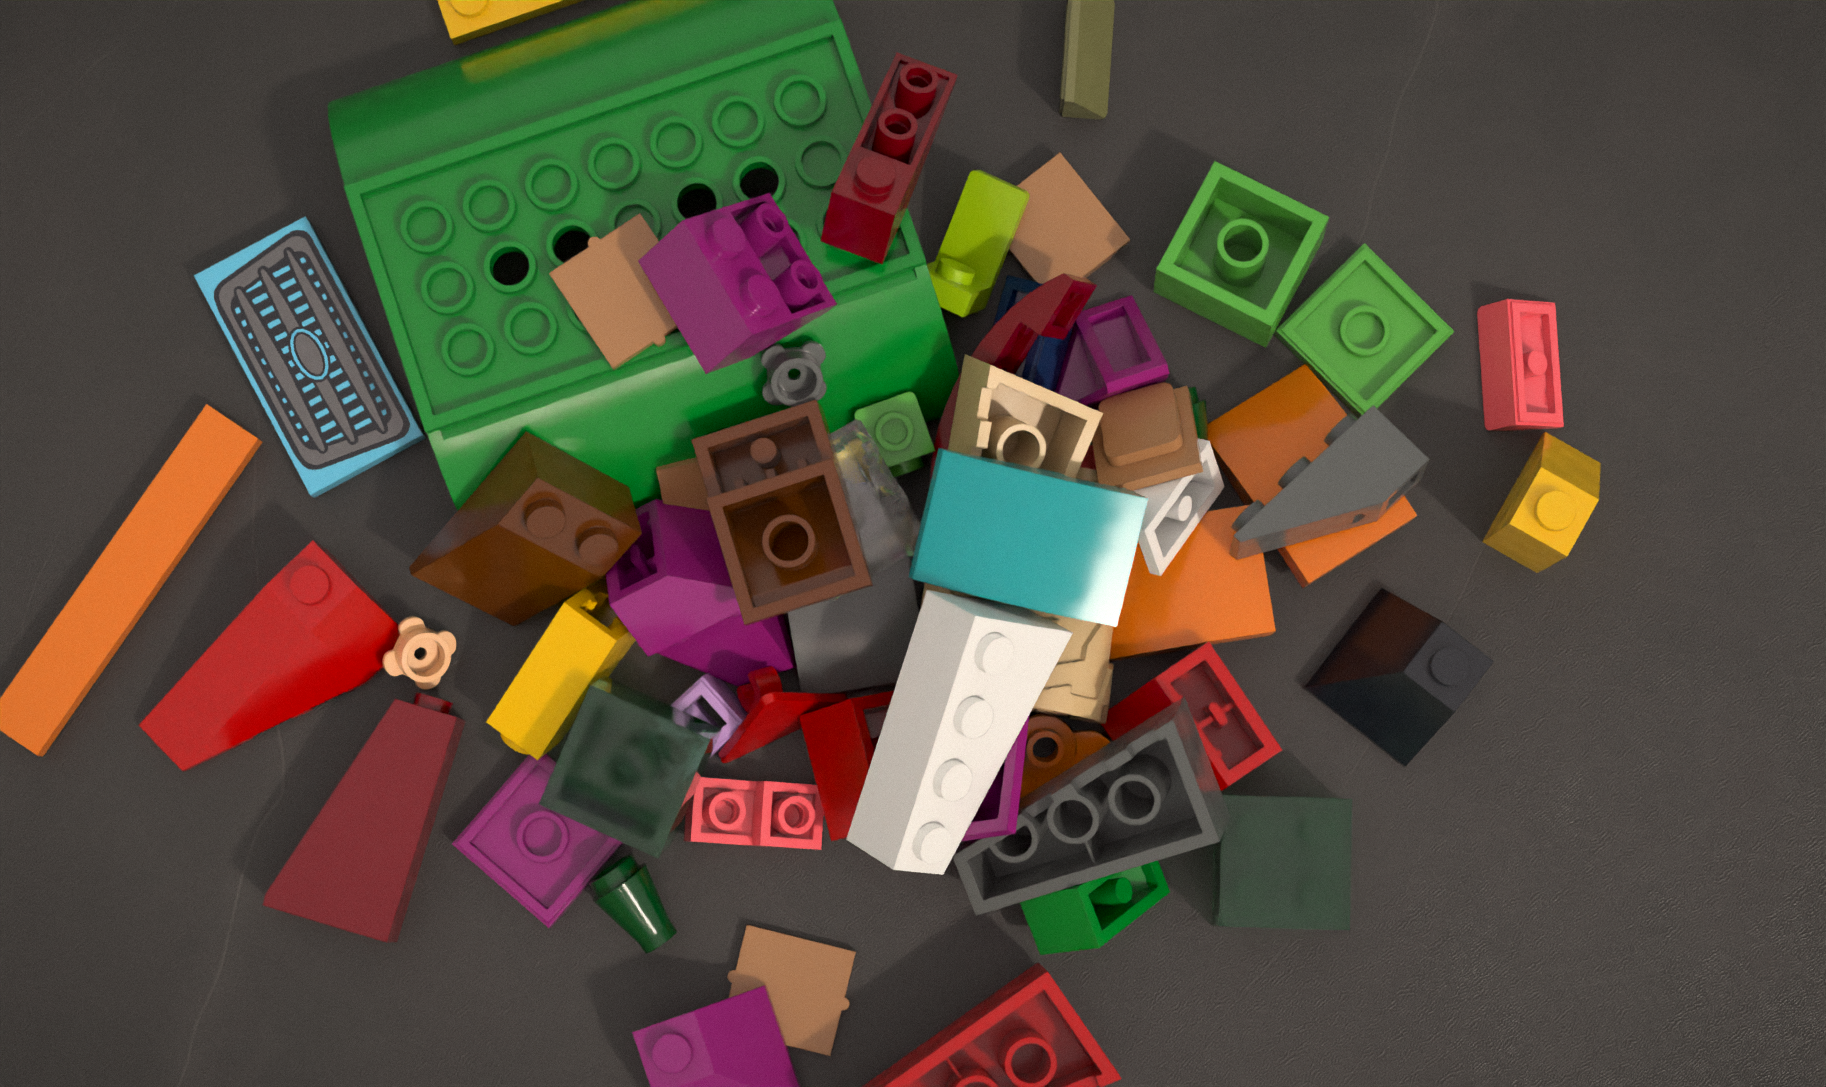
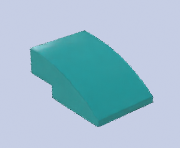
M939 448L908 577L913 580L1002 603L1117 627L1149 498L1130 489L1071 478L1059 472Z

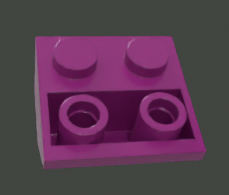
M770 193L682 220L638 260L705 374L754 356L837 305L823 282L820 272L809 259L789 226L786 216L779 209Z
M655 499L635 509L642 534L606 573L609 605L646 655L649 657L669 646L680 645L692 635L726 618L740 615L739 605L710 511L663 504V501Z

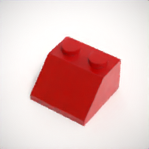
M894 691L848 699L799 716L831 841L847 838Z

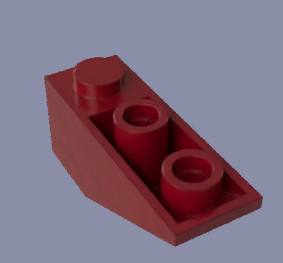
M896 53L831 192L821 242L883 264L905 215L956 84L957 74L901 53Z

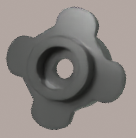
M812 340L806 341L801 347L784 348L780 344L774 343L763 350L760 359L762 365L767 368V382L762 387V395L769 404L797 406L813 400L818 401L825 395L827 386L823 380L820 365L825 360L826 353L822 345ZM793 368L800 371L799 375L795 378L788 376V372Z

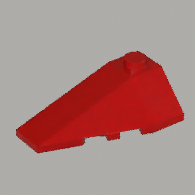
M312 540L264 586L139 724V727L182 771H187L253 739L255 735L290 718H297L313 710V707L344 692L348 693L367 684L384 668L382 663L383 656L387 651L394 648L400 636L398 631L399 623L326 548Z

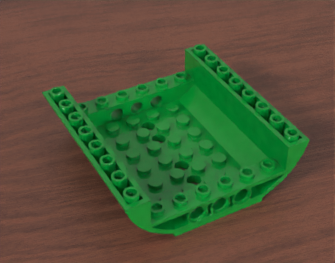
M631 0L329 102L328 119L339 168L345 185L343 187L424 430L428 435L457 511L525 432L536 436L628 486L634 507L637 509L655 499L662 500L656 467L696 457L692 439L794 407L785 404L771 405L764 399L762 387L767 382V368L762 365L760 359L763 350L748 359L705 374L678 328L665 336L666 342L663 346L658 347L653 344L613 370L549 274L564 264L555 254L556 243L563 234L570 231H580L590 238L598 237L602 239L640 213L658 241H660L682 220L686 219L679 212V204L687 192L694 189H703L710 192L717 201L715 210L748 200L750 198L741 190V182L749 171L756 168L768 169L777 176L779 185L772 198L786 216L789 226L813 265L820 272L823 282L837 303L830 311L776 342L784 348L801 347L806 341L812 340L818 342L824 348L826 358L820 365L827 390L818 402L823 408L834 447L855 440L863 442L854 418L856 410L905 392H913L915 394L925 423L942 418L946 403L959 377V371L926 259L908 208L883 264L820 241L831 192L872 106L842 20L839 18L833 0ZM508 252L521 253L529 261L528 274L520 283L515 285H503L497 282L493 276V267L496 260ZM793 368L788 372V376L795 378L799 375L800 371Z

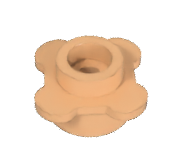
M407 617L398 626L400 636L394 648L387 651L383 656V667L392 676L403 674L414 680L419 688L424 690L432 689L439 684L441 676L450 665L451 655L456 650V639L447 630L436 632L425 627L423 620L419 617ZM420 647L424 648V656L419 659L415 658V650Z

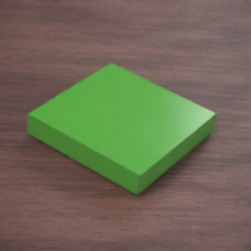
M1364 243L1274 332V335L1360 418L1373 405L1378 408L1455 331Z

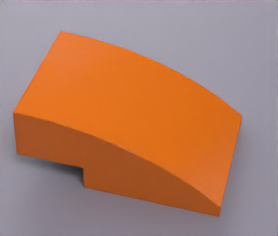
M1304 364L1207 424L1208 441L1211 443L1216 461L1244 505H1251L1256 500H1260L1266 505L1282 490L1278 482L1293 464L1304 456L1310 462H1313L1329 447L1324 442L1325 437L1347 414L1316 375ZM1403 496L1376 522L1278 548V551L1303 589L1409 523L1418 515L1406 497Z
M1250 505L1207 511L1161 576L1149 573L1139 543H1137L1117 627L1113 626L1109 662L1197 649L1207 642H1210L1212 645L1271 636L1276 632L1263 553L1236 560L1229 554L1233 535L1236 533L1231 526L1238 516Z

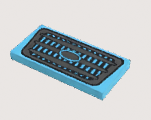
M306 216L194 275L310 496L315 498L426 438L317 233Z

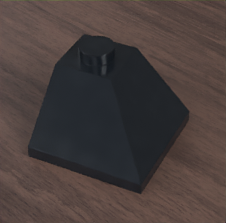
M1381 588L1303 689L1396 762L1406 767L1456 712L1494 661L1443 621Z

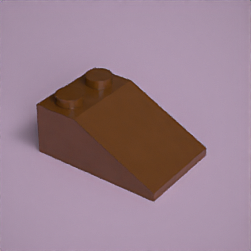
M525 432L411 564L409 569L412 576L512 626H516L602 579L637 540L642 531L628 486L536 436Z

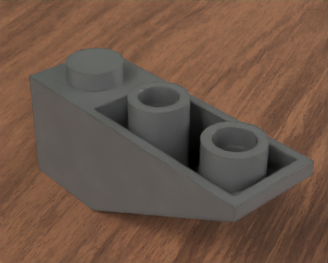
M1374 405L1358 420L1352 414H1348L1325 437L1324 442L1329 447L1313 462H1310L1304 456L1286 471L1278 482L1282 490L1269 503L1264 505L1260 500H1256L1238 516L1231 526L1236 533L1233 535L1229 554L1236 560L1376 522L1422 479L1429 458Z

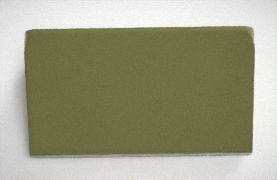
M1067 0L1059 102V113H1062V117L1101 120L1107 115L1115 9L1114 0Z

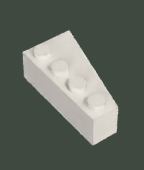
M927 590L846 840L893 870L943 875L1073 632L1024 607Z

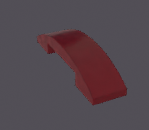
M1066 273L1045 282L1008 310L982 339L971 357L1015 375L1038 335L1065 339L1097 285L1086 278ZM961 374L952 389L938 427L934 444L935 451H933L930 483L938 449L948 450Z

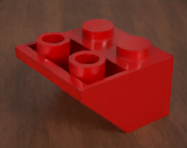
M1207 642L1110 708L1106 724H1101L1111 741H1114L1185 696L1221 791L1282 751V748L1210 642Z

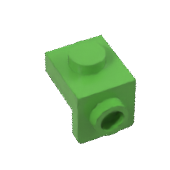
M913 392L902 393L860 408L854 413V418L874 473L885 469L888 478H893L924 466L922 455L935 451L917 398Z

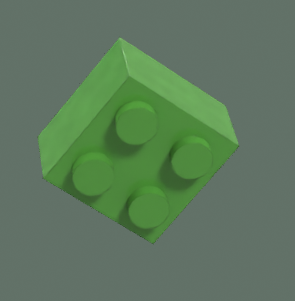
M1214 161L1156 269L1153 292L1266 348L1323 241L1330 217Z

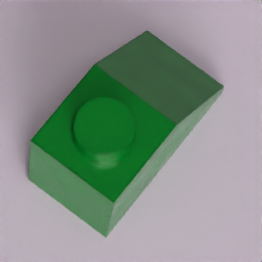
M1154 861L1020 902L1038 951L1040 955L1100 948L1169 894L1170 890L1159 861Z

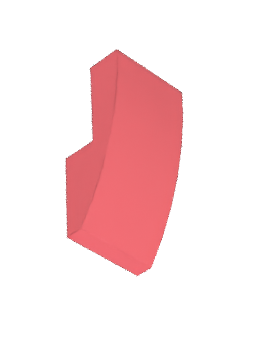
M688 777L684 841L821 850L824 811L817 785Z

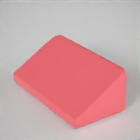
M1506 299L1478 308L1477 320L1484 425L1486 430L1510 431L1564 427L1555 303Z

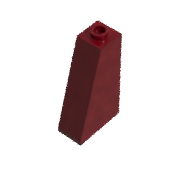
M418 692L415 694L413 704L398 699L393 701L266 892L263 906L386 943L397 942L466 722L450 715L453 703Z

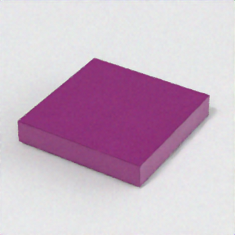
M529 754L452 845L544 925L552 928L635 830L549 755L545 754L539 760H536Z

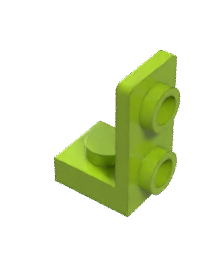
M979 169L970 172L936 260L927 264L940 307L961 317L986 308L1029 201L1030 195L1028 191Z

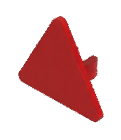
M773 666L750 671L747 675L750 684L739 686L736 690L740 704L748 715L718 753L721 762H731L801 729L799 716L848 700L846 695L783 692L781 680Z

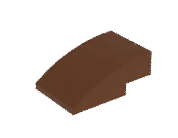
M817 400L691 440L709 498H706L744 625L748 626L873 586L834 443L823 408Z

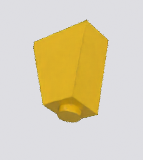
M1544 432L1482 542L1536 573L1566 558L1599 501L1601 463Z
M606 574L602 579L583 588L563 603L486 721V723L500 732L502 740L513 750L526 755L530 754L536 760H539L560 743L636 641L609 605Z

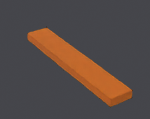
M208 404L205 405L1 696L0 731L35 755L41 757L45 755L263 443L261 440Z

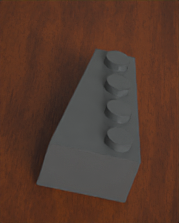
M1185 696L1019 800L1016 834L961 842L953 855V860L976 916L1220 842L1229 821L1230 813Z

